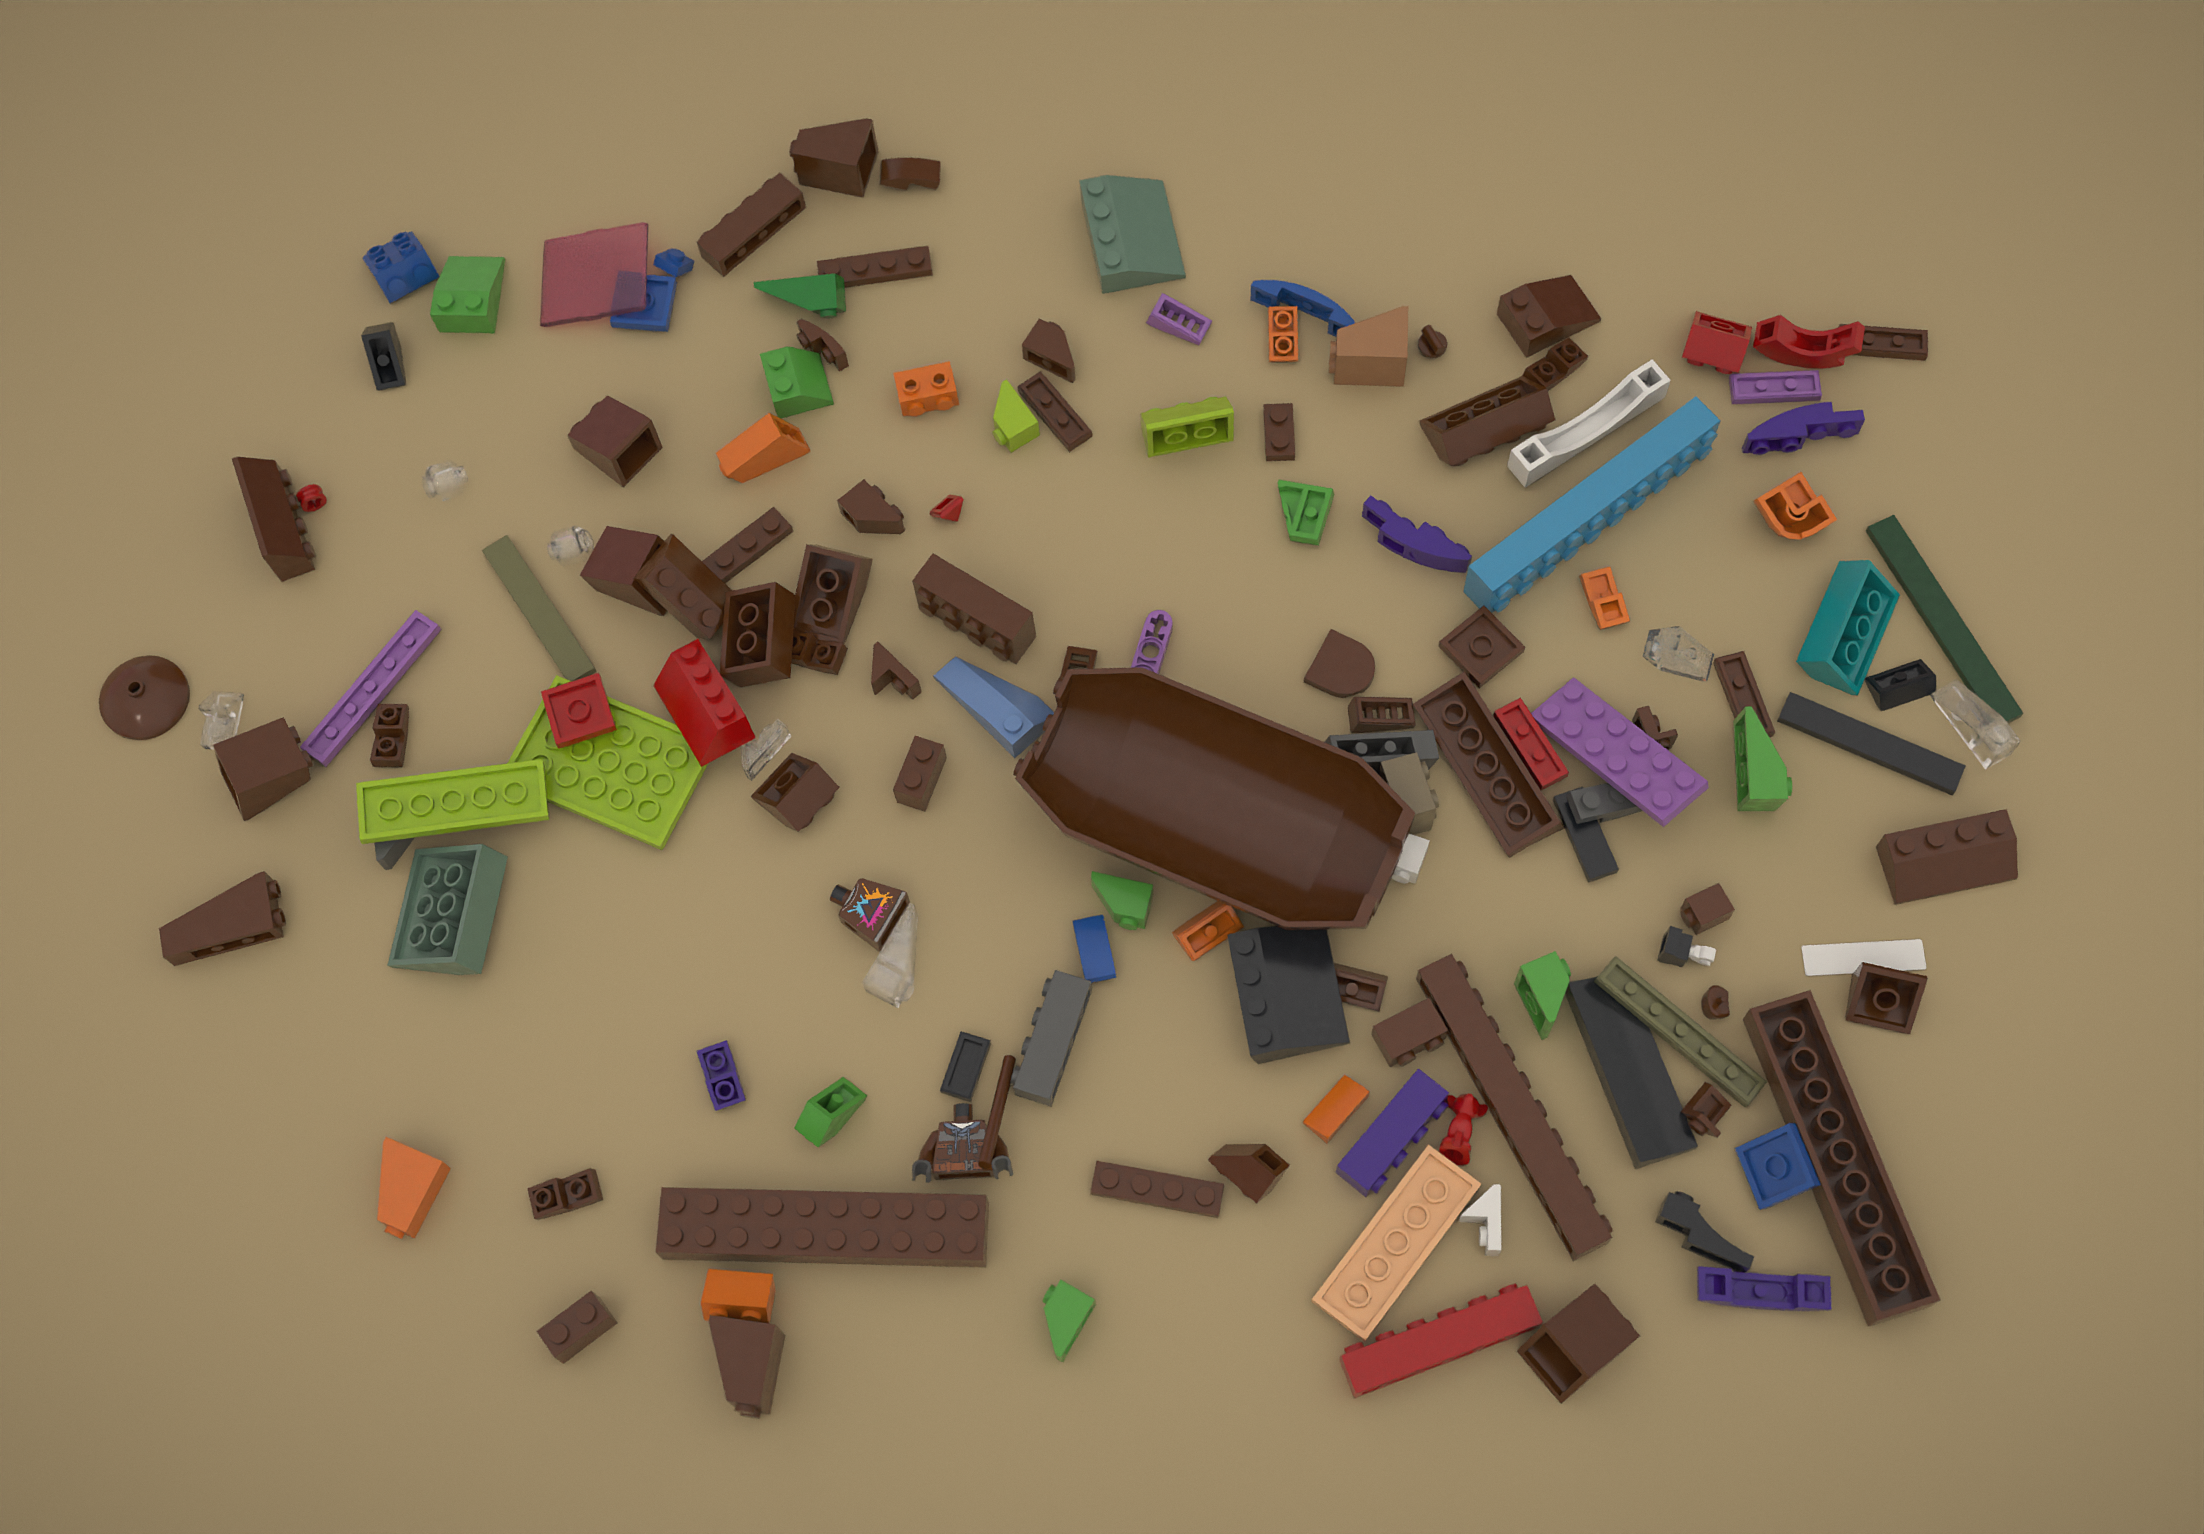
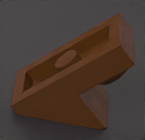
M877 641L873 645L871 677L874 695H877L891 682L901 695L906 693L912 699H915L922 692L919 680Z

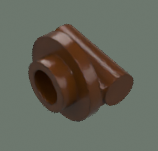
M1431 325L1425 326L1421 330L1422 335L1418 341L1419 351L1429 358L1442 356L1447 349L1446 337L1442 333L1435 331Z

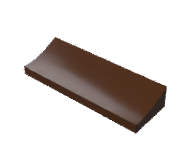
M1465 671L1413 703L1427 728L1433 730L1435 741L1509 858L1532 844L1565 829Z

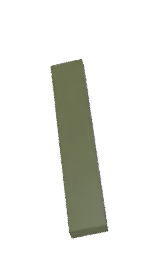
M508 535L482 549L484 555L565 679L575 681L597 672Z
M1617 956L1610 961L1594 980L1597 985L1744 1107H1747L1767 1083L1763 1077Z

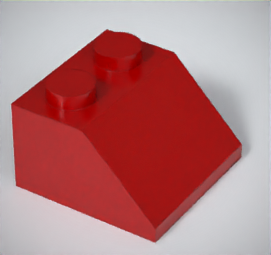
M1696 311L1682 357L1687 358V362L1695 366L1708 364L1715 366L1716 371L1724 374L1739 373L1750 341L1752 326Z

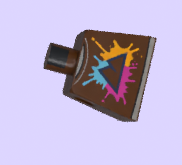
M863 878L857 881L852 891L838 884L830 896V901L842 907L838 915L841 923L879 952H882L910 903L907 892Z

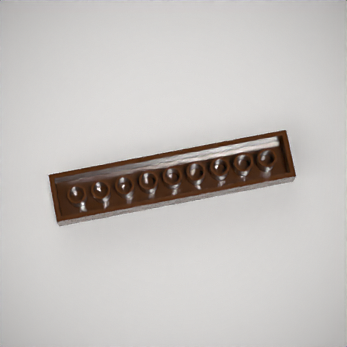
M1811 990L1749 1009L1743 1018V1022L1785 1125L1796 1123L1821 1185L1813 1188L1812 1191L1868 1327L1933 1306L1940 1301V1297Z
M661 1187L655 1252L663 1260L986 1268L989 1201L986 1195Z

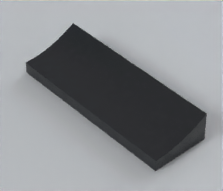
M1598 976L1569 982L1565 995L1634 1168L1638 1169L1697 1149V1142L1691 1128L1688 1126L1686 1116L1681 1112L1683 1108L1650 1028L1597 985L1594 980Z

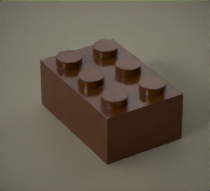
M777 582L725 592L720 675L738 687L791 678L795 594Z

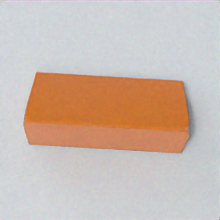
M1217 901L1175 929L1172 934L1189 958L1195 961L1226 940L1228 934L1236 933L1244 926L1233 907Z
M1344 1075L1302 1123L1325 1143H1328L1365 1102L1370 1092Z

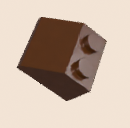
M791 753L751 795V798L786 827L799 832L812 822L813 816L821 807L826 806L832 801L834 793L840 787L817 762Z

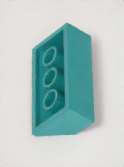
M1870 560L1839 561L1796 660L1812 679L1851 695L1859 694L1900 597L1898 591Z

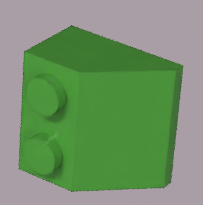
M787 346L760 354L777 417L782 419L834 404L820 353Z
M1556 951L1521 965L1514 982V986L1541 1040L1549 1036L1569 984V977L1571 976L1567 962L1563 958L1559 959Z

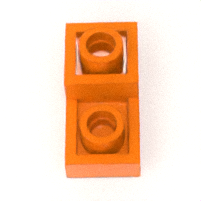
M1297 306L1269 307V362H1298Z

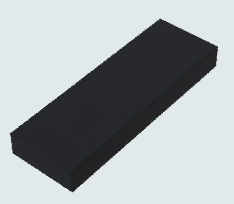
M1570 791L1554 796L1553 802L1588 883L1618 873L1619 868L1598 820L1577 824L1566 798Z

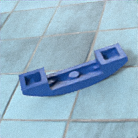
M1256 280L1251 284V301L1267 308L1277 307L1280 303L1288 306H1297L1298 310L1328 322V334L1337 337L1338 329L1355 323L1352 317L1340 305L1308 287L1278 280Z

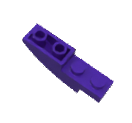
M1832 402L1815 403L1783 412L1770 418L1748 433L1742 446V453H1753L1755 455H1762L1770 451L1790 453L1802 449L1806 438L1820 440L1829 436L1852 437L1855 434H1859L1865 421L1863 410L1833 412Z
M1371 495L1363 503L1362 517L1379 529L1377 542L1390 551L1430 568L1460 573L1468 571L1472 555H1470L1465 546L1460 543L1455 544L1447 538L1446 534L1439 527H1432L1427 522H1424L1416 529L1412 521L1406 517L1401 518L1392 511L1385 501H1378Z

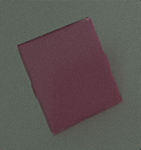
M641 222L547 239L544 242L540 326L551 327L579 321H592L602 319V317L644 310L646 308L648 224Z

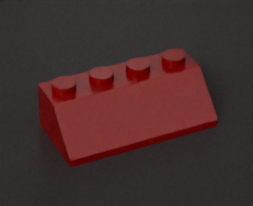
M699 639L671 652L653 686L700 766L702 767L755 739L756 737L746 715Z

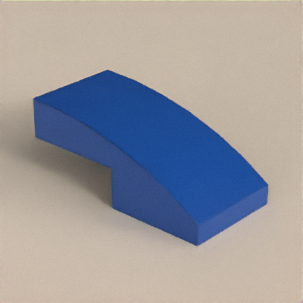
M1103 914L1073 920L1084 979L1093 983L1117 978Z

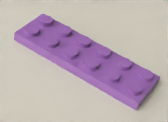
M1574 677L1531 713L1543 732L1663 827L1709 788L1708 781Z

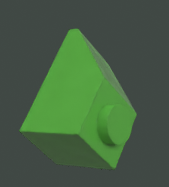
M1092 871V888L1114 922L1119 923L1120 927L1128 930L1145 929L1154 895L1153 884Z
M842 1077L807 1101L794 1129L801 1133L808 1141L820 1147L837 1135L866 1100L867 1095L846 1078Z
M1060 1279L1057 1286L1051 1285L1042 1302L1046 1304L1044 1312L1056 1358L1063 1362L1095 1308L1096 1302L1092 1297Z

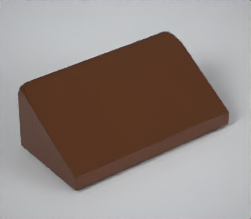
M1334 963L1342 1002L1380 1011L1388 976Z

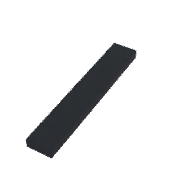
M1792 692L1789 693L1777 722L1950 795L1955 793L1966 765Z

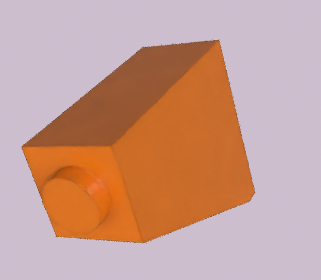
M768 413L716 452V455L721 463L719 464L721 472L728 479L732 478L744 483L806 455L811 450L798 427Z
M388 1137L383 1142L377 1220L386 1226L384 1232L399 1239H402L404 1234L415 1239L451 1168L441 1160Z

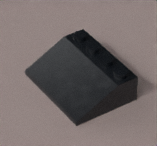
M1269 926L1227 935L1251 1058L1257 1064L1351 1044L1328 930H1285L1278 926Z

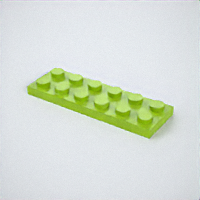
M543 759L356 783L359 838L362 844L549 820Z

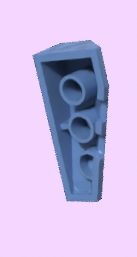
M954 657L933 675L934 679L1014 758L1045 732L1043 731L1044 722L1049 714H1054L1039 697L958 657Z

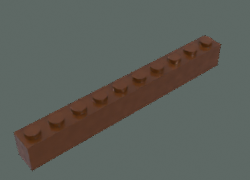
M1450 954L1419 969L1416 980L1426 998H1430L1447 1027L1448 1038L1482 1099L1488 1106L1492 1117L1571 1259L1575 1261L1608 1244L1612 1239L1610 1235L1612 1227L1604 1214L1599 1215L1594 1206L1596 1199L1591 1189L1587 1185L1583 1186L1577 1175L1580 1172L1576 1162L1571 1156L1566 1157L1561 1148L1563 1141L1556 1128L1551 1129L1545 1119L1547 1112L1539 1099L1534 1100L1530 1093L1531 1084L1528 1077L1523 1071L1519 1072L1513 1063L1515 1056L1511 1047L1507 1043L1503 1044L1497 1034L1500 1030L1495 1019L1491 1015L1487 1016L1482 1008L1484 1001L1477 988L1472 989L1466 979L1469 976L1464 964L1460 960L1456 961L1453 954Z

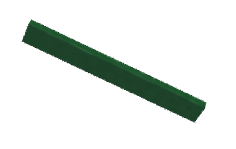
M1895 515L1868 526L1866 529L1867 534L1993 729L1995 730L2020 718L2024 714Z

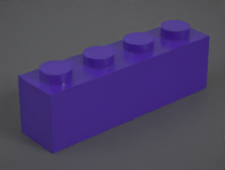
M1418 1068L1337 1165L1336 1173L1365 1197L1371 1191L1378 1193L1388 1180L1385 1176L1387 1171L1392 1166L1397 1169L1408 1156V1153L1405 1151L1412 1141L1418 1144L1429 1129L1425 1126L1433 1117L1438 1120L1449 1106L1446 1103L1449 1092Z

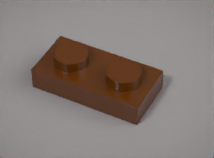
M1293 403L1264 404L1266 461L1295 460Z

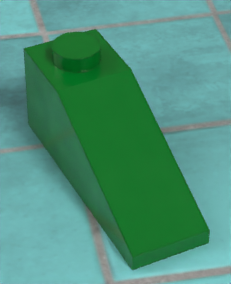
M835 273L754 282V288L820 315V318H835L837 313L846 312L844 278Z

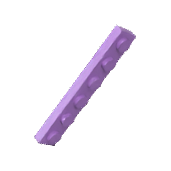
M415 610L300 746L301 750H306L310 757L327 767L377 705L380 704L441 631L439 625Z

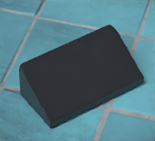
M1921 659L1865 678V683L1881 711L1936 692V675Z

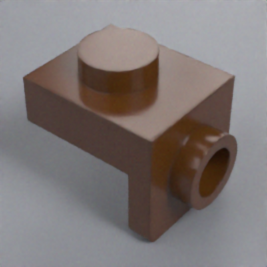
M1705 1082L1681 1112L1690 1120L1688 1126L1698 1135L1704 1136L1707 1134L1718 1138L1721 1132L1715 1125L1732 1105L1712 1084Z

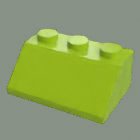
M1209 397L1200 402H1183L1175 407L1165 409L1153 408L1145 413H1140L1141 429L1148 457L1234 441V411L1227 397Z

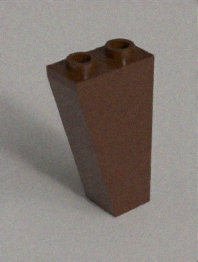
M265 871L259 872L160 927L159 933L163 958L172 965L177 966L283 938L282 926L286 925L283 910L278 905L277 898L281 897L279 883L277 880H273Z

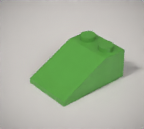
M448 257L434 288L430 316L439 332L495 333L505 266L504 257Z
M1745 707L1733 721L1737 810L1776 811L1788 800V796L1792 795V778L1787 777V768L1753 708Z

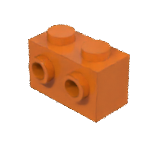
M950 361L893 373L903 417L909 415L919 416L924 412L933 410H948L953 406L959 405Z
M708 1269L701 1299L704 1321H709L710 1315L769 1324L776 1293L773 1274Z

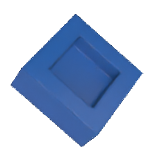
M671 248L656 254L653 265L674 277H678L692 271L694 260L685 256L681 250Z

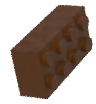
M932 553L912 580L918 608L925 615L938 617L943 620L944 625L950 630L963 632L968 635L967 637L972 643L979 647L983 645L988 647L1002 661L1006 662L1009 660L1017 664L1036 638L1033 612Z

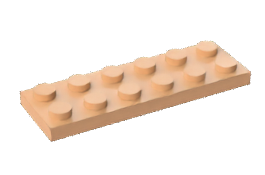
M1428 1145L1312 1298L1311 1302L1365 1342L1481 1187V1183Z

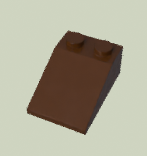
M1572 275L1524 284L1501 295L1497 309L1498 317L1526 358L1601 321L1600 315Z
M806 544L795 593L793 631L810 633L818 640L838 642L845 645L867 587L873 559L821 545Z

